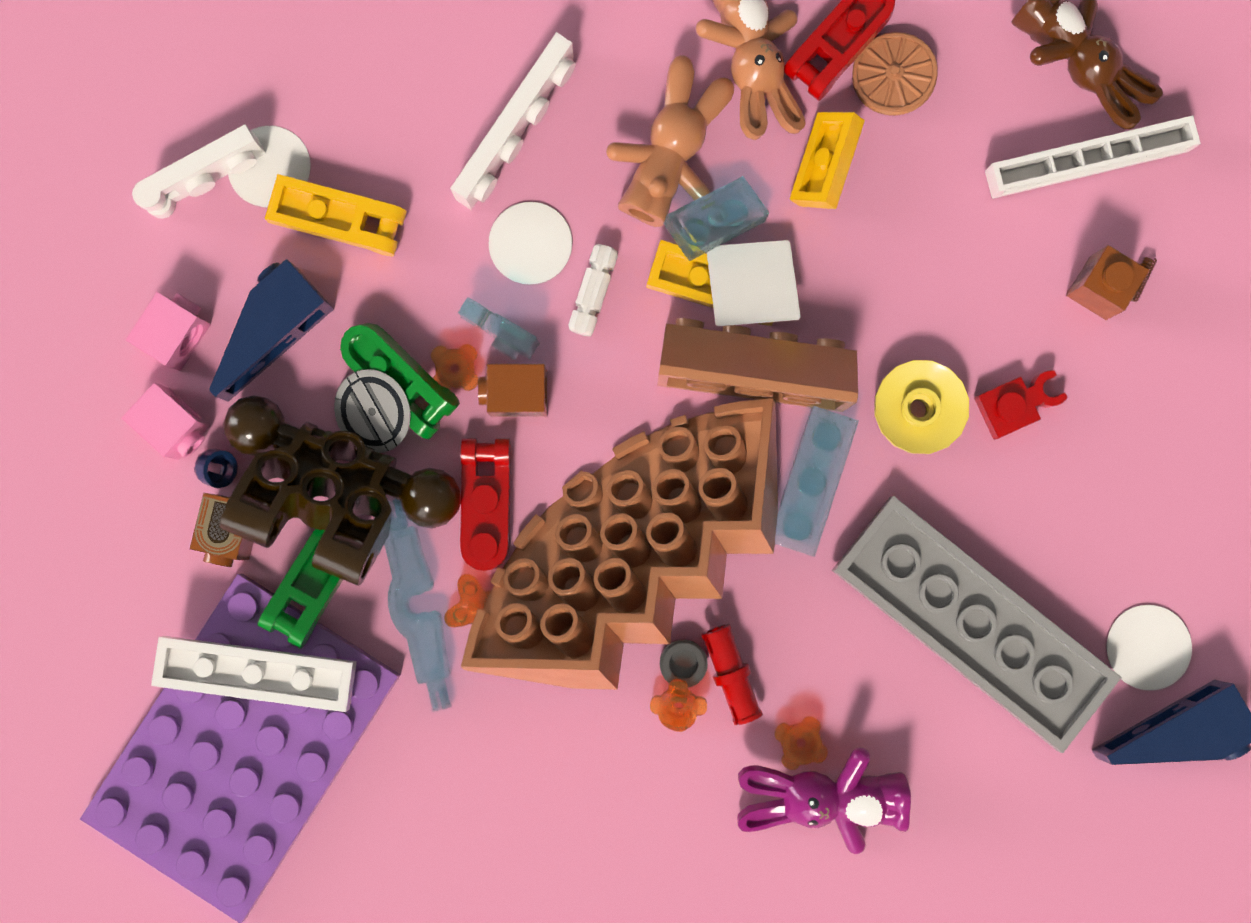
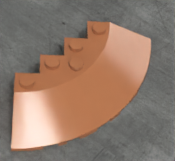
M774 398L714 406V412L701 414L690 419L686 415L671 419V425L649 435H646L643 431L614 447L612 451L615 457L591 474L581 470L562 487L563 496L549 506L541 516L535 514L513 544L516 546V549L503 569L498 567L490 581L494 586L485 602L483 610H477L469 631L461 668L466 671L572 689L618 690L624 643L670 644L676 599H722L727 554H774L778 516L776 403Z

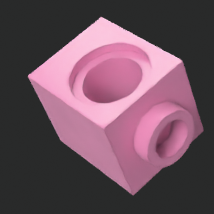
M156 292L126 338V341L165 366L181 371L211 324L197 316L202 309L201 307L179 293H176L171 300Z
M153 383L121 418L163 457L179 460L182 456L186 458L192 455L204 442L205 437L202 434L210 426L170 388L157 383Z

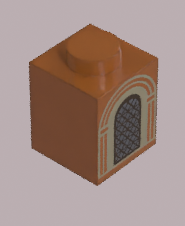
M1107 245L1089 257L1066 296L1107 320L1126 310L1150 270Z
M487 364V377H479L478 379L479 405H487V413L491 417H547V368L545 364Z
M203 492L189 549L205 553L204 562L219 566L232 567L234 560H249L253 542L220 528L221 516L230 497Z

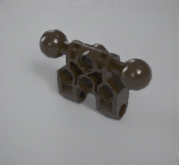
M252 395L241 398L228 408L223 422L224 434L232 447L243 454L254 455V458L225 505L220 520V528L224 531L269 548L280 534L286 522L292 518H299L310 528L325 530L315 550L312 567L360 586L389 536L392 509L386 495L400 500L407 518L421 527L433 529L446 525L459 511L462 500L459 487L454 477L444 470L426 468L415 471L410 475L395 468L397 462L395 457L375 452V449L365 446L362 439L353 432L324 431L310 422H305L300 429L285 423V418L279 406L265 397ZM337 460H346V461H349V463H344V464H342V463H337V462H335V461H337ZM272 478L284 479L282 482H271L268 480ZM323 496L328 497L329 500L318 501L313 498ZM367 514L373 516L374 519L364 520L357 516Z

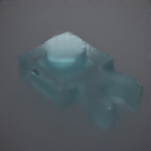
M469 297L466 298L458 312L463 320L494 338L491 344L493 348L513 360H516L519 354L531 359L539 346L536 336L501 315L491 312Z

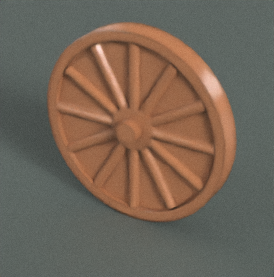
M901 32L877 36L854 61L852 71L854 90L861 102L877 113L894 116L907 114L922 106L933 93L938 74L937 61L930 47L916 36Z

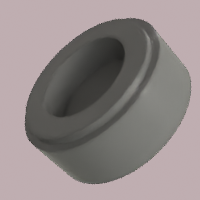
M678 639L668 644L663 649L659 660L660 670L664 679L678 688H689L698 684L705 676L708 665L703 649L697 643L687 639Z

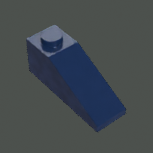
M288 259L281 264L278 262L273 263L264 269L257 278L258 284L250 290L209 388L215 397L229 402L334 310L302 272Z
M1213 680L1093 748L1092 752L1097 759L1111 765L1234 760L1251 750V712L1233 683Z

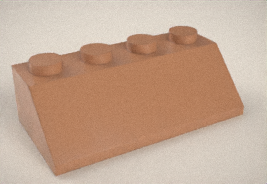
M677 318L675 325L666 323L657 386L752 400L774 398L775 403L844 412L856 404L858 399L857 350L845 349V342L836 339L819 338L815 345L798 342V335L787 332H770L769 338L751 336V329L743 326H723L722 331L704 329V322Z

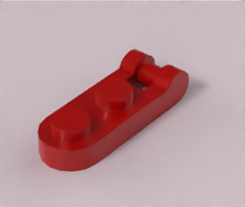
M841 0L791 56L784 66V74L793 81L796 79L801 80L809 87L807 92L820 101L830 91L838 78L887 25L894 11L895 0ZM817 54L828 62V65L821 72L810 64Z
M462 438L461 554L465 562L472 568L481 571L493 570L503 564L509 552L510 438H496L495 443H478L477 438ZM478 462H494L495 476H478Z

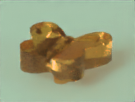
M464 574L458 579L459 603L447 610L444 616L445 623L449 627L456 628L472 624L477 610H483L491 590L485 591L480 581L472 574Z

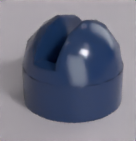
M208 449L200 453L194 467L197 478L203 484L214 488H224L230 485L235 479L238 470L235 457L231 453L220 449ZM209 463L222 465L220 474L208 471Z

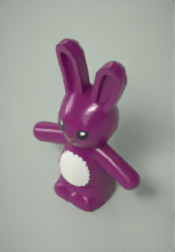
M862 747L852 751L836 782L816 771H804L791 776L771 768L750 765L742 768L738 773L740 787L752 794L768 795L783 799L748 805L738 813L737 823L742 831L754 832L790 822H795L808 828H820L830 824L835 819L847 849L853 854H860L864 851L866 844L858 825L875 827L882 824L893 826L903 832L909 829L911 809L910 787L905 774L902 772L888 773L878 777L862 776L870 762V753Z

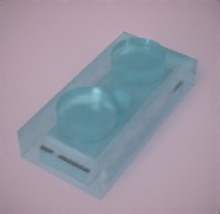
M744 176L667 214L663 224L687 259L691 261L764 223L769 215V211Z

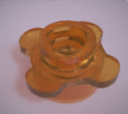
M464 344L459 349H447L441 345L432 350L430 357L435 363L436 375L433 379L447 389L463 388L466 391H471L477 387L479 378L475 374L474 361L477 359L478 353L472 345ZM453 364L459 365V370L456 373L450 370Z
M673 679L669 682L668 689L662 695H655L651 698L650 710L658 715L659 720L665 727L676 732H682L694 724L697 716L706 713L707 701L704 697L693 694L688 689L686 681ZM679 702L683 705V707L677 708L674 706V704Z
M806 716L800 723L792 725L781 723L776 727L774 736L776 740L781 742L783 750L781 762L787 769L796 770L800 765L812 762L822 763L827 758L828 749L822 744L819 735L821 724L815 717ZM802 738L805 740L804 747L797 746L798 739Z

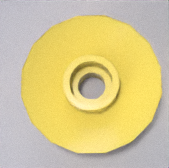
M912 360L895 367L882 379L875 395L874 416L881 433L893 446L911 454H931L949 447L962 434L969 418V397L963 382L950 368L930 360ZM918 400L924 403L926 413L923 417H916L911 413L910 406L913 401Z

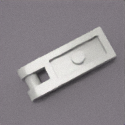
M245 124L139 181L133 188V200L138 206L147 210L154 217L160 219L167 218L173 214L176 202L189 195L195 197L207 193L214 188L215 181L229 173L240 174L251 169L257 163L256 159L266 153L258 138Z

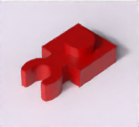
M1055 370L1045 371L1035 376L1029 388H1026L1020 376L974 397L993 440L1041 420L1036 406L1051 408L1062 404L1068 398L1066 393L1049 397L1043 390L1044 383L1057 376Z

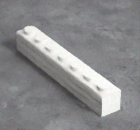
M1192 115L995 162L985 170L991 197L994 199L1187 153L1201 143Z

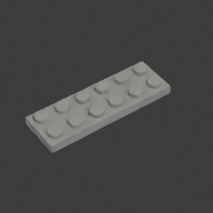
M894 496L889 497L832 569L836 575L1062 754L1122 678Z

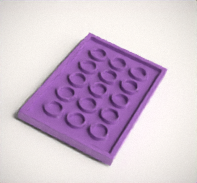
M237 574L195 640L357 661L350 710L341 712L164 688L80 818L84 823L238 923H242L253 909L401 675L319 622H317L312 635L302 649L290 644L288 636L277 630L270 633L259 627L258 621L274 593L244 574ZM291 604L288 605L285 613L296 619H299L303 613Z

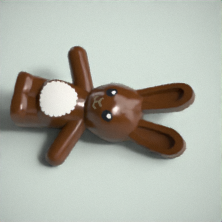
M1028 0L1015 15L1011 23L1022 32L1030 35L1033 41L1042 45L1031 51L1030 61L1034 65L1042 66L1067 59L1068 72L1072 81L1080 88L1095 93L1116 125L1122 129L1134 128L1141 120V115L1137 106L1128 96L1139 103L1150 105L1156 103L1163 96V90L1158 84L1123 63L1121 50L1111 38L1103 35H1091L1098 9L1097 1L1081 0L1077 8L1072 2L1067 0Z

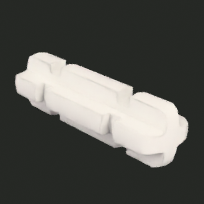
M596 244L593 247L589 259L591 268L586 269L575 302L578 308L573 310L568 324L569 330L576 334L591 336L597 323L595 314L600 313L611 279L609 271L614 270L618 258L617 250L602 244Z

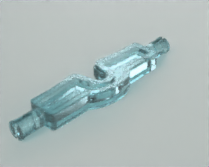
M395 499L388 501L392 509L389 536L384 543L392 575V581L388 590V608L395 627L407 639L416 681L418 684L426 683L432 707L431 710L435 712L439 711L441 706L442 710L452 707L444 679L451 675V668L446 651L443 618L441 613L436 610L414 613L409 607V601L413 596L421 595L434 588V580L422 550L418 529L413 526L408 527L401 501Z

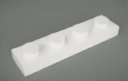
M557 32L555 33L450 189L456 201L472 210L478 200L484 202L490 196L497 184V178L494 176L504 161L510 164L516 158L524 142L520 137L530 123L537 125L541 121L550 104L547 98L556 85L564 86L572 75L576 63L573 61L574 54L571 41Z
M161 636L158 637L151 686L347 712L350 710L357 661Z

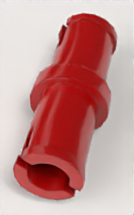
M730 624L721 625L705 631L701 636L705 641L716 671L713 675L716 686L722 687L733 717L734 725H743L760 718L763 713L759 708L748 678L752 672L749 664L742 662L731 632L732 628Z

